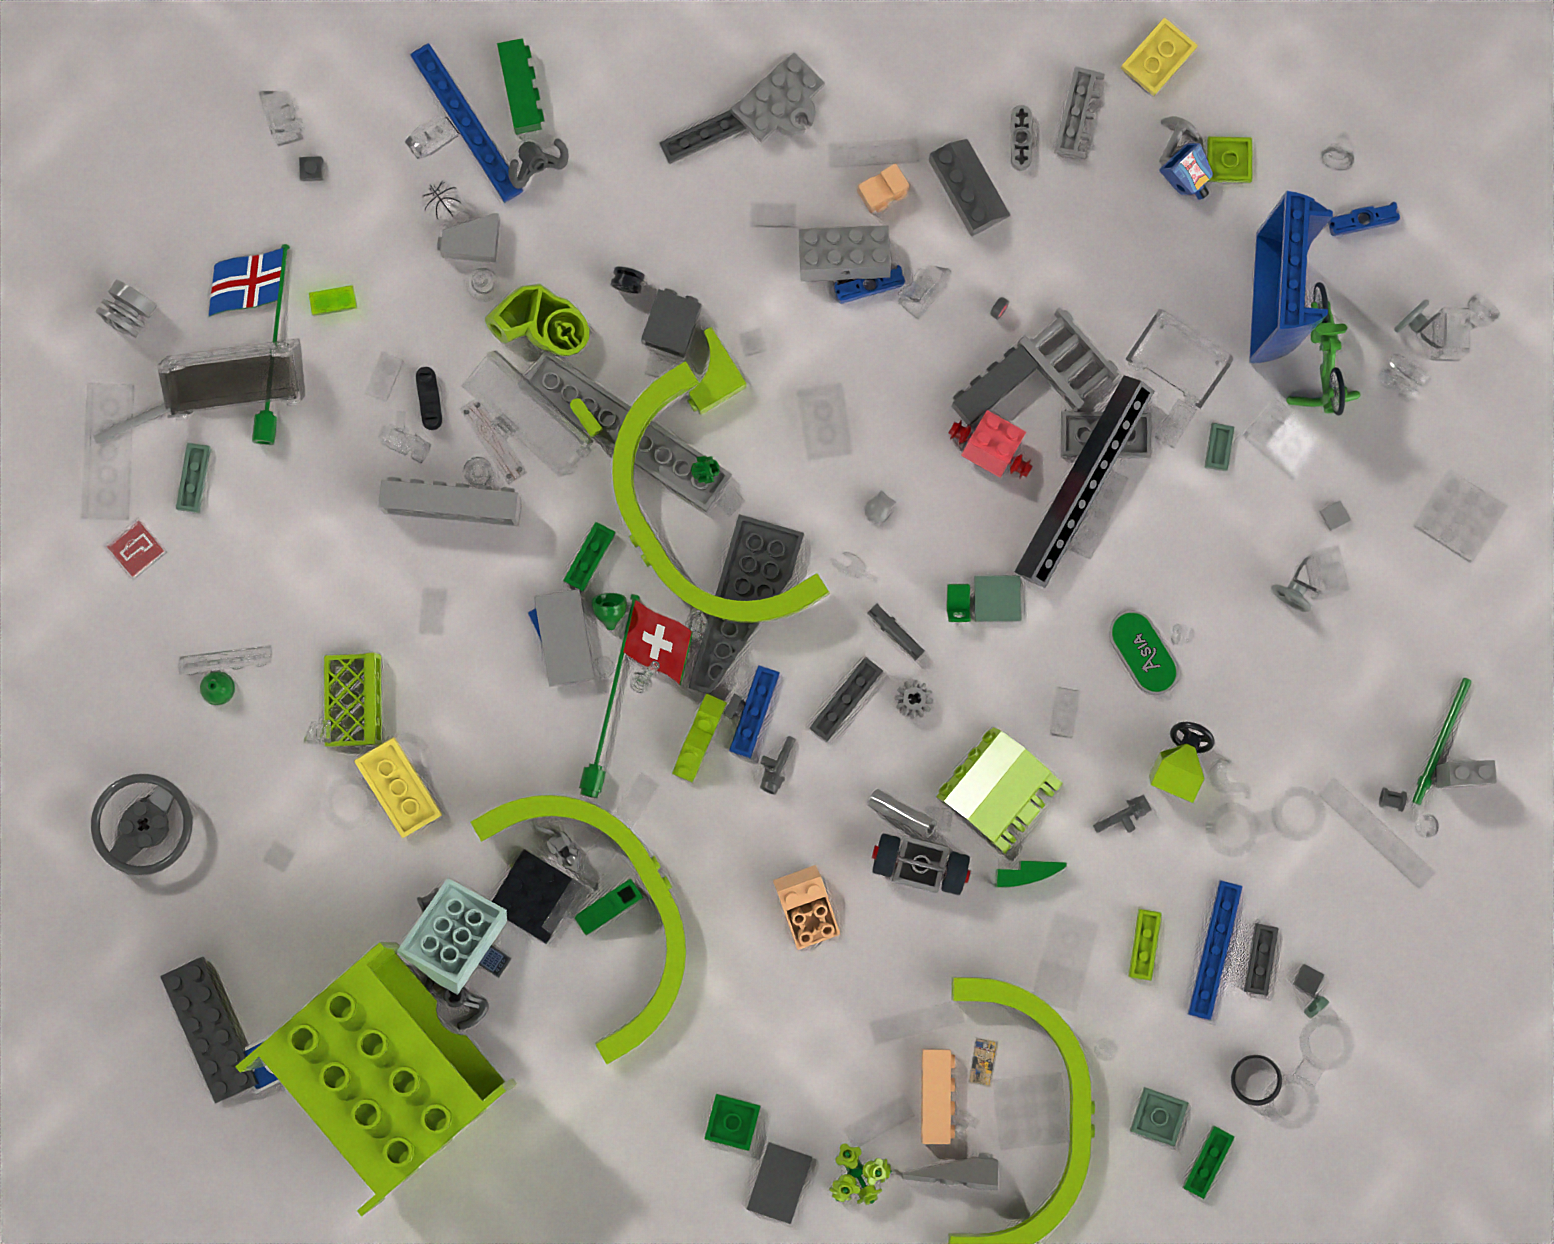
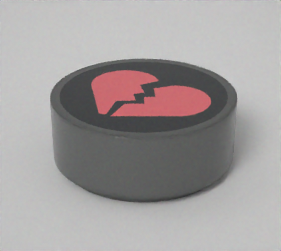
M1000 297L990 312L991 316L998 320L1007 309L1010 301Z

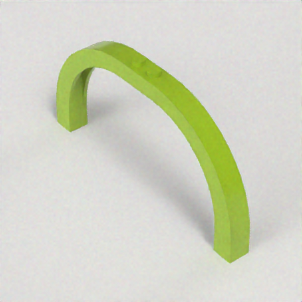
M684 361L654 381L639 396L627 413L617 436L612 465L613 488L621 515L632 534L629 538L635 548L639 546L644 554L641 555V558L646 566H652L659 578L673 593L692 607L710 616L740 623H759L774 621L799 613L830 594L818 573L784 593L762 600L736 601L714 596L690 583L676 569L641 512L634 487V463L637 449L645 430L658 412L675 398L699 384L689 365Z
M540 795L520 798L502 804L470 821L481 842L515 823L531 818L558 816L588 823L610 836L627 854L661 915L666 934L667 950L660 983L651 1000L634 1019L620 1029L595 1042L607 1065L645 1041L663 1022L678 995L685 969L686 944L683 923L677 905L669 891L673 887L667 876L661 877L658 869L661 868L655 855L649 856L636 835L618 818L592 803L566 796Z
M952 977V1001L993 1002L1006 1005L1025 1013L1044 1028L1058 1047L1067 1069L1070 1091L1069 1151L1066 1166L1057 1188L1046 1203L1024 1221L1000 1231L977 1234L948 1233V1244H1035L1050 1233L1068 1214L1083 1187L1087 1175L1091 1138L1095 1137V1125L1091 1124V1115L1095 1114V1101H1091V1081L1084 1053L1068 1024L1051 1006L1036 995L1021 987L996 979Z

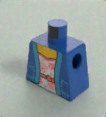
M1200 143L1185 144L1159 169L1160 173L1179 194H1195L1198 200L1205 198L1209 194L1204 184L1212 177L1213 172Z

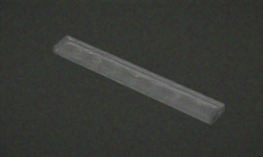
M640 772L613 816L622 821L631 830L660 784ZM604 832L601 833L579 867V871L576 872L541 927L560 940L620 848L610 836Z

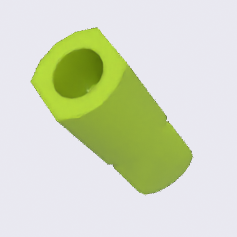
M575 398L570 402L572 411L592 438L598 435L603 428L584 402L579 398Z

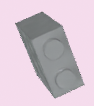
M1495 760L1447 762L1437 765V788L1473 787L1497 783Z

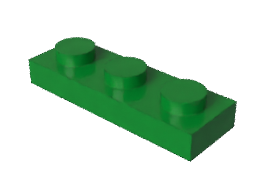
M595 522L563 582L584 593L616 532Z
M1213 1125L1182 1188L1204 1199L1235 1136Z

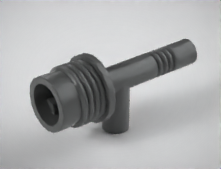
M787 737L777 760L767 756L762 757L760 764L772 768V770L765 769L764 771L765 774L760 785V789L776 795L782 782L785 781L781 771L796 741L795 738Z
M1144 794L1131 800H1126L1129 805L1128 808L1094 824L1093 827L1096 833L1122 821L1128 833L1134 831L1136 828L1130 816L1134 815L1135 819L1139 820L1138 818L1152 811Z

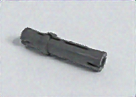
M878 603L867 612L881 626L880 629L883 632L886 631L915 661L925 652L895 622L896 619L893 616L890 617Z

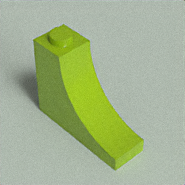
M712 327L704 331V337L710 351L707 372L701 382L689 392L690 399L687 400L691 409L694 412L698 411L700 415L747 388V383Z

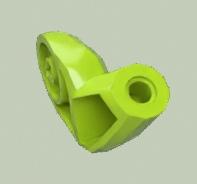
M541 284L520 286L485 317L487 327L501 342L506 344L518 337L527 336L534 346L558 356L577 354L586 346L589 340L590 329L579 309L569 300L553 294Z

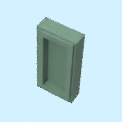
M1217 423L1211 424L1204 468L1220 471L1228 470L1234 426Z

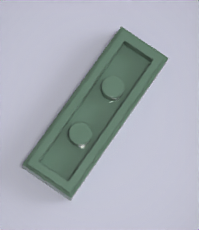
M187 443L176 510L200 513L211 450L210 446Z

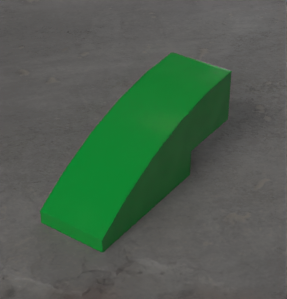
M1019 861L1018 870L996 869L995 888L1016 887L1041 881L1066 868L1067 862Z

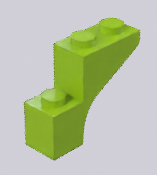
M706 693L693 725L684 741L672 772L673 775L692 783L694 782L727 702Z

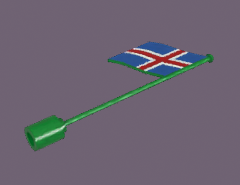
M283 244L281 249L261 255L231 258L214 265L208 317L225 311L256 308L277 301L265 410H260L259 414H255L252 442L260 445L275 444L277 417L273 415L272 411H269L287 250L290 249L288 244Z

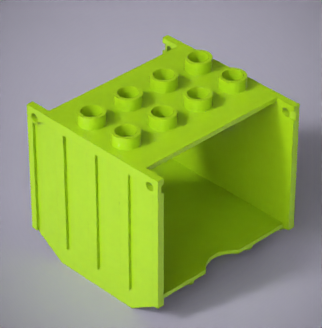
M379 942L235 1066L241 1073L267 1065L370 1187L375 1195L357 1210L361 1217L386 1199L385 1196L394 1188L415 1174L419 1167L431 1156L446 1147L464 1127L487 1111L486 1108L495 1100L517 1085L513 1078L506 1082L467 1035L455 1034L442 1025L437 1015V1000L399 957L397 950L400 945L397 942Z

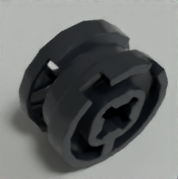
M616 266L613 272L615 277L611 279L610 286L623 292L641 293L642 286L640 284L644 281L645 274L632 268Z

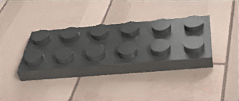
M204 956L161 975L160 978L215 1104L257 1085L258 1082L253 1070L240 1073L235 1067L246 1058V1054Z

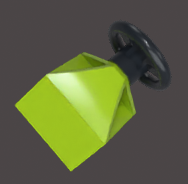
M1179 722L1170 730V737L1177 747L1160 751L1149 779L1152 786L1194 803L1205 779L1197 753L1210 751L1215 744L1213 734L1200 724ZM1189 729L1197 730L1201 732L1203 735H1198L1194 732H1191ZM1178 730L1184 734L1182 741L1177 736ZM1200 742H1207L1205 746L1199 747Z

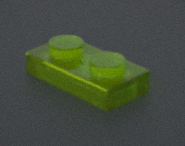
M353 285L308 293L313 316L358 309Z

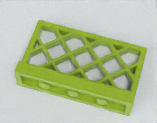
M380 654L324 656L325 747L379 746L382 744ZM356 659H364V668L357 674L350 666ZM331 660H339L344 665L337 675L331 671ZM347 669L355 676L348 686L339 679ZM358 680L364 685V691L359 697L350 690ZM336 681L344 688L337 698L331 693V686ZM347 692L356 699L348 709L340 702V699ZM358 703L364 707V714L359 720L351 713V710ZM336 704L345 711L337 720L331 716V709ZM347 715L356 722L348 732L339 724ZM358 726L364 730V740L356 741L351 736V733ZM338 727L345 735L339 741L331 742V732Z

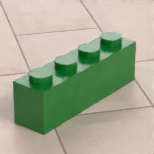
M523 38L497 43L515 134L542 130L540 122H545L542 108H537L536 101H540L538 87L533 88L532 80L536 79L534 66L529 67L528 59L532 58L529 45L524 44Z

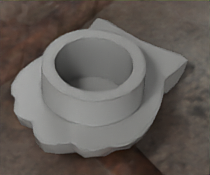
M881 490L878 496L866 503L864 507L865 515L871 522L883 523L889 517L891 508L896 501L888 497Z

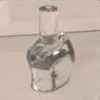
M690 606V614L685 621V626L693 632L691 642L700 641L707 627V619L704 613Z

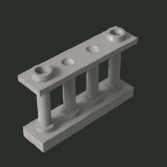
M1059 307L1054 313L1057 320L1034 339L1031 338L1029 340L1027 336L1023 337L1018 342L1017 347L1022 345L1038 364L1037 369L1068 405L1077 412L1084 406L1085 402L1083 399L1089 391L1107 376L1114 381L1119 373L1117 372V366L1111 360L1107 361L1074 324L1072 315L1067 310L1063 311ZM1064 326L1072 336L1049 356H1044L1039 351V346ZM1079 343L1087 353L1066 371L1058 373L1053 367L1055 365L1054 362L1075 344ZM1093 359L1100 366L1101 370L1079 389L1073 390L1068 384L1070 382L1069 379Z

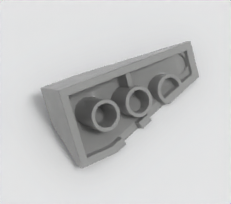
M979 1153V1157L972 1156L902 1172V1179L930 1183L940 1181V1183L946 1185H959L960 1183L969 1188L998 1191V1160L993 1158V1154Z

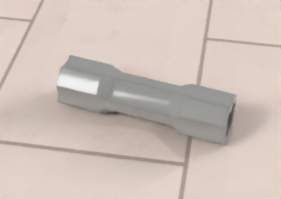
M879 789L873 793L869 800L868 806L895 819L926 838L930 837L936 828L937 821L906 806Z

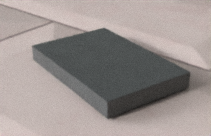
M768 1142L747 1210L791 1224L813 1157Z

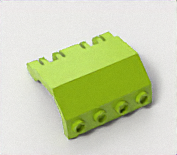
M993 727L983 735L980 744L969 752L967 760L955 769L953 777L941 786L936 798L963 816L986 836L994 846L1006 854L1012 846L1001 835L1012 844L1016 842L1015 837L1006 830L1009 825L1012 824L1018 831L1024 832L1026 828L1015 818L1029 826L1040 812L1032 802L1041 809L1045 806L1044 802L1035 795L1036 792L1041 789L1044 794L1052 797L1055 793L1048 786L1057 791L1063 783L1026 748L1003 731Z

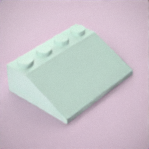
M447 878L397 952L437 984L458 995L506 924L507 910Z

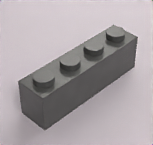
M1022 345L1016 349L1014 346L1003 355L1005 359L1000 363L997 361L992 363L986 369L988 371L983 377L978 375L969 383L971 387L967 391L962 389L953 397L954 401L951 407L967 425L975 422L1037 369L1038 364Z

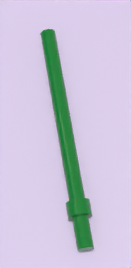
M1463 678L1423 776H1420L1418 779V788L1412 800L1414 804L1421 805L1426 790H1429L1433 782L1431 778L1472 681L1470 679Z

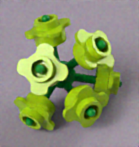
M846 1143L840 1145V1153L835 1161L837 1165L845 1166L847 1174L841 1175L838 1180L833 1181V1187L829 1189L833 1193L832 1197L836 1201L844 1202L845 1200L849 1201L852 1199L850 1197L851 1194H858L860 1199L857 1200V1204L865 1202L866 1205L873 1204L878 1200L877 1195L882 1192L881 1188L876 1190L874 1184L878 1180H880V1183H883L885 1178H889L892 1173L891 1165L887 1164V1159L882 1160L881 1158H876L874 1161L870 1160L863 1165L859 1160V1156L862 1154L860 1147H850ZM862 1174L867 1179V1183L869 1184V1186H867L861 1176ZM855 1178L858 1179L863 1189L860 1190V1187L857 1185V1181Z

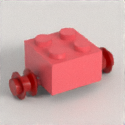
M989 410L985 412L976 430L971 435H969L971 425L967 427L962 426V420L959 423H953L948 432L952 435L950 440L956 437L959 439V445L965 443L966 440L968 442L961 456L1000 478L1007 465H1011L1010 474L1017 472L1020 474L1019 479L1022 476L1027 478L1033 465L1029 464L1031 459L1025 462L1022 460V454L1016 456V458L1013 457L1026 431Z

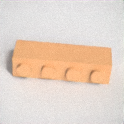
M922 1049V1144H950V1139L955 1138V1125H951V1115H955V1101H951V1092H955V1078H951V1068H955V1054H951L950 1049Z

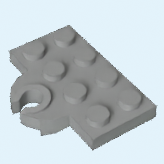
M794 52L737 102L730 112L761 143L776 129L790 137L803 134L806 129L804 125L798 124L795 118L803 116L806 118L809 126L813 125L816 110L811 98L824 87L825 82Z

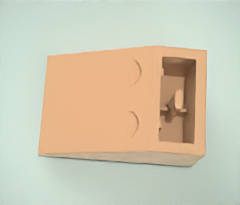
M816 865L773 880L797 950L841 935Z

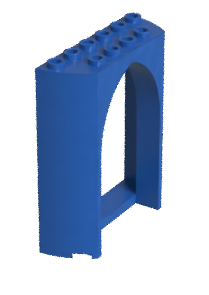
M1286 191L1256 232L1249 363L1272 361L1294 351L1328 315V309L1305 308L1304 305L1307 253L1313 240L1333 217V211L1314 201V198L1301 193Z

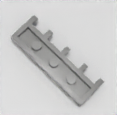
M1075 66L1054 153L1085 159L1086 154L1078 152L1080 139L1086 141L1090 139V135L1082 131L1085 118L1091 120L1095 118V114L1087 110L1090 98L1099 99L1100 93L1092 89L1095 79L1104 80V73Z

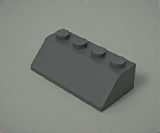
M968 139L948 143L930 153L928 161L971 237L1011 216Z

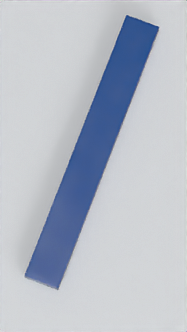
M428 43L411 53L412 60L503 202L506 203L522 193V188L516 189L511 184L508 176L509 167L430 44Z

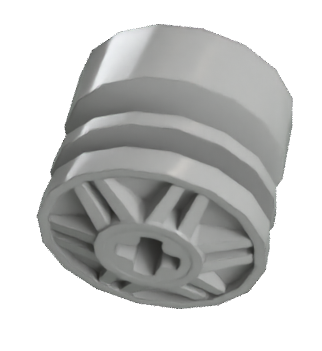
M116 279L108 291L115 301L110 302L103 299L101 303L109 308V310L106 311L98 307L95 312L112 328L136 338L139 332L132 327V324L143 328L144 324L137 318L138 315L149 318L157 305L136 289Z

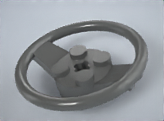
M152 774L129 775L111 784L97 800L91 817L92 839L101 857L115 869L132 875L154 874L171 866L185 851L192 834V813L186 797L172 782ZM150 783L157 785L158 787L145 802H136L124 811L119 825V830L122 834L109 852L100 832L101 814L108 800L118 790L131 784ZM175 798L183 815V832L176 848L165 859L152 865L135 866L126 864L143 848L157 846L166 838L169 832L167 815ZM148 819L147 824L150 827L148 830L143 829L142 831L140 823Z

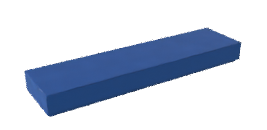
M758 665L729 752L751 759L780 672Z

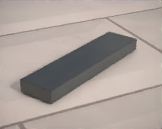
M729 110L659 142L668 163L671 164L747 128Z
M865 657L809 729L828 742L883 670Z

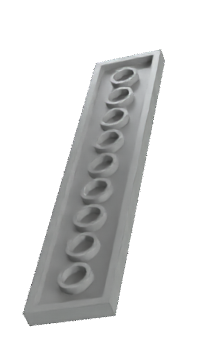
M545 350L520 385L522 390L587 432L570 407V402L573 399H581L603 428L594 438L614 450L619 430L631 406ZM653 421L650 422L641 438L634 463L705 512L709 510L732 476L730 472L719 466L720 471L718 476L714 477V482L707 484L704 482L698 483V480L692 475L691 468L692 464L697 462L696 457L704 455Z

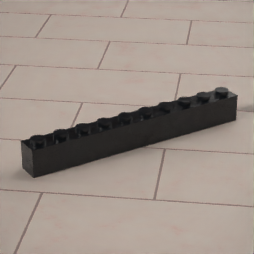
M1125 375L1121 379L1014 571L1027 581L1046 588L1155 392L1143 381Z

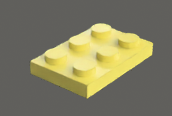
M1164 17L1122 64L1121 69L1152 96H1155L1197 49L1198 45Z

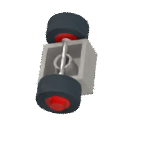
M882 833L878 846L874 845L871 859H874L872 873L891 877L894 870L892 882L938 893L941 878L944 875L942 891L960 895L964 883L969 881L971 870H968L970 856L952 851L945 866L949 847L906 836L902 838L900 846L901 840L899 837Z

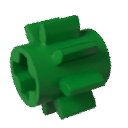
M712 456L696 457L697 462L693 463L691 468L693 477L698 480V483L704 482L707 484L714 482V477L718 476L720 471L718 462Z

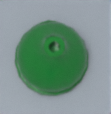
M619 593L599 594L593 598L592 607L594 614L605 625L607 630H614L617 623L625 615L626 597Z
M221 671L208 673L200 684V693L203 699L215 706L229 702L235 692V684L231 676Z

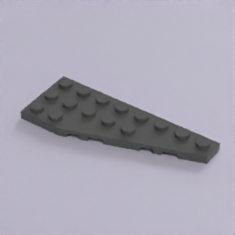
M739 514L715 596L736 601H753L779 595L792 577L804 533ZM709 615L688 688L711 695L760 622L740 623Z

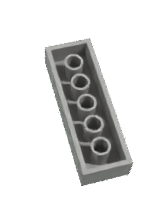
M388 477L387 480H381L378 507L384 514L519 526L522 499L513 488L503 487L501 491L492 490L491 486L479 485L478 489L469 488L470 485L456 483V487L447 486L446 482L433 481L432 485L424 484V481L419 479L401 482V478Z

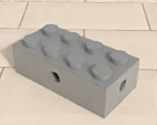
M889 225L799 229L800 280L890 278Z

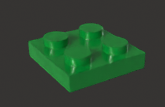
M716 1093L704 1139L749 1151L761 1105Z

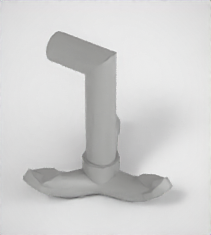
M1177 116L1161 120V124H1176V129L1159 160L1160 163L1165 164L1171 159L1183 132L1185 133L1186 130L1194 137L1195 142L1199 140L1197 130L1193 124Z

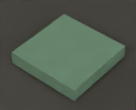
M974 576L975 622L1021 621L1020 576Z
M1144 1087L1130 1131L1175 1146L1189 1102Z

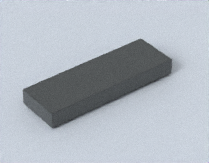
M1255 923L1243 991L1268 995L1279 927Z

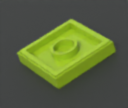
M1208 136L1207 160L1213 175L1207 182L1251 183L1252 137Z

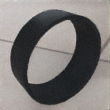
M1250 1055L1241 1059L1233 1068L1231 1086L1241 1101L1249 1105L1261 1106L1270 1103L1277 1097L1282 1086V1075L1278 1066L1268 1057ZM1251 1058H1260L1268 1061L1277 1073V1086L1274 1092L1262 1100H1252L1245 1097L1236 1086L1235 1075L1238 1067L1244 1061Z

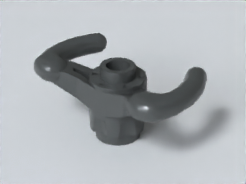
M559 138L554 140V145L560 151V157L557 158L544 153L534 142L523 143L518 151L519 158L522 161L518 177V160L513 159L510 162L508 176L511 184L516 189H520L526 186L529 178L535 173L549 167L558 170L563 169L567 166L569 159L566 144Z
M430 977L427 978L424 986L428 991L432 990L435 981ZM464 986L458 995L446 989V993L443 995L444 1001L450 1007L454 1008L465 1005L477 1008L475 1015L457 1023L459 1030L467 1029L477 1024L489 1009L486 999L473 997Z

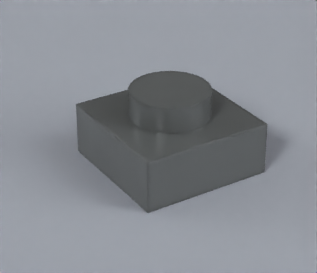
M322 156L299 157L301 181L323 180Z
M734 693L723 715L730 719L734 715L738 717L744 706L741 703L742 697Z

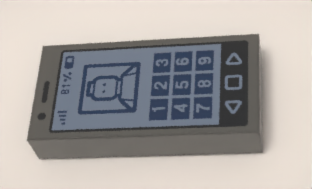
M491 945L478 965L499 978L512 958Z

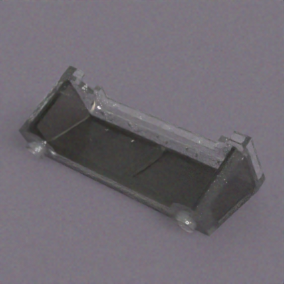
M299 338L166 356L157 365L167 417H175V420L188 419L189 414L197 411L280 400L281 402H286L287 406L299 404L305 397L302 352Z

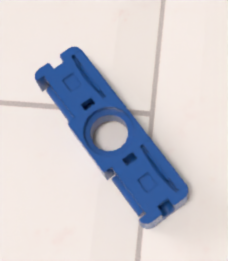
M1393 201L1387 206L1377 208L1369 206L1355 209L1350 214L1332 217L1328 222L1330 233L1332 236H1339L1395 224L1400 219L1399 213L1396 212L1398 208L1397 203ZM1361 213L1367 214L1370 219L1369 223L1361 224L1358 221V215Z
M897 265L896 269L891 270L890 278H873L872 280L875 281L876 287L872 290L864 288L863 282L866 279L862 278L839 285L836 282L834 290L838 302L843 304L902 287L905 284V279L902 276L901 266Z

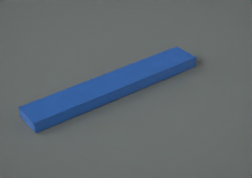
M1219 880L1188 1015L1211 1020L1243 888L1241 885Z

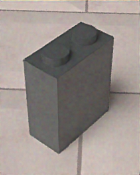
M665 288L664 291L659 289L641 338L642 344L684 358L702 309L701 303L698 302L699 300L692 296H686L685 298L678 296L676 291Z

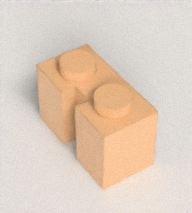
M895 163L881 171L877 176L871 177L857 186V193L870 214L874 211L879 213L889 206V202L893 200L900 201L908 195L907 192L910 185Z

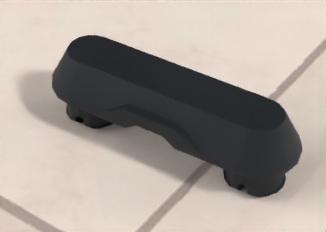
M421 367L416 372V384L422 423L426 429L436 430L442 424L436 374L430 367Z

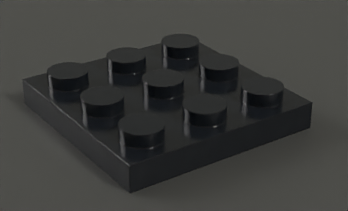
M523 849L492 902L507 910L508 921L547 944L583 884Z

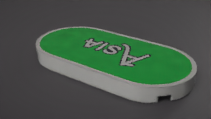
M1135 610L1125 611L1116 616L1110 626L1109 639L1139 689L1149 694L1159 695L1169 691L1177 682L1179 675L1178 665L1150 618L1144 613Z

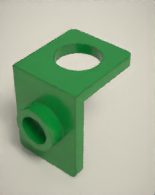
M970 584L947 585L948 622H971ZM955 615H963L964 617H955Z

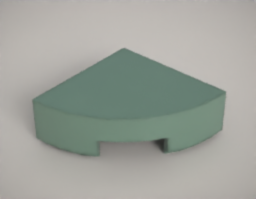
M1318 996L1304 1010V1013L1311 1018L1330 1002L1324 996Z

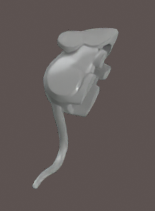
M532 818L533 825L537 830L551 836L547 841V845L551 853L557 857L558 864L578 872L581 854L579 849L575 850L568 835L562 831L557 833L549 828L540 827L536 822V818Z

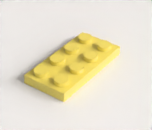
M395 737L390 738L354 760L402 839L442 816V812Z

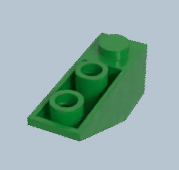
M630 878L579 912L574 918L587 936L644 899V897Z

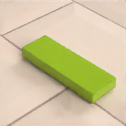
M1138 909L1128 977L1152 981L1162 912Z

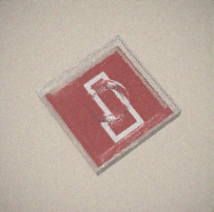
M139 517L103 545L132 581L168 553Z

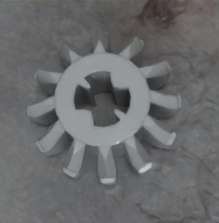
M917 680L913 681L912 688L909 682L906 681L904 683L906 690L901 687L897 689L903 696L897 695L894 698L897 701H902V703L896 705V708L905 707V710L902 712L903 716L908 711H911V719L915 718L916 711L920 718L923 717L922 709L927 712L931 710L925 703L930 704L934 701L932 698H926L932 691H923L926 687L925 683L918 688ZM916 694L919 696L917 700H920V703L915 702L912 705L909 703L911 699H908V696Z

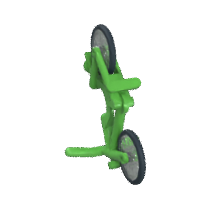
M1318 282L1314 287L1311 308L1328 309V315L1311 332L1310 339L1313 343H1321L1319 349L1323 351V364L1320 365L1323 394L1322 397L1318 398L1289 396L1286 401L1289 405L1323 406L1325 413H1335L1337 416H1340L1344 412L1345 402L1356 400L1361 394L1357 390L1347 393L1342 373L1339 368L1335 367L1336 350H1341V341H1339L1338 334L1345 333L1347 325L1344 323H1334L1331 304L1328 301L1325 286L1323 283Z

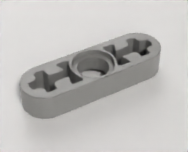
M1018 105L1011 114V165L1014 169L1023 171L1030 166L1032 160V112L1027 106ZM1020 111L1023 112L1024 116H1027L1024 118L1023 127H1019L1020 119L1016 117ZM1020 132L1025 133L1028 140L1025 143H1018L1015 140V135ZM1020 149H1024L1023 158L1027 159L1022 165L1019 164L1018 160H1015L1019 157Z

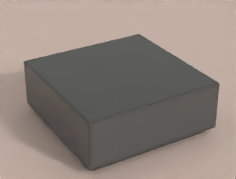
M1302 964L1293 985L1315 995L1325 974L1306 964Z

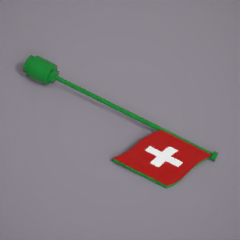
M631 594L630 597L632 603L594 764L589 763V767L583 768L580 781V795L591 798H598L599 793L602 792L606 772L602 770L603 766L599 765V760L624 653L640 664L668 675L681 685L693 632L682 623L658 614L638 602L640 596Z

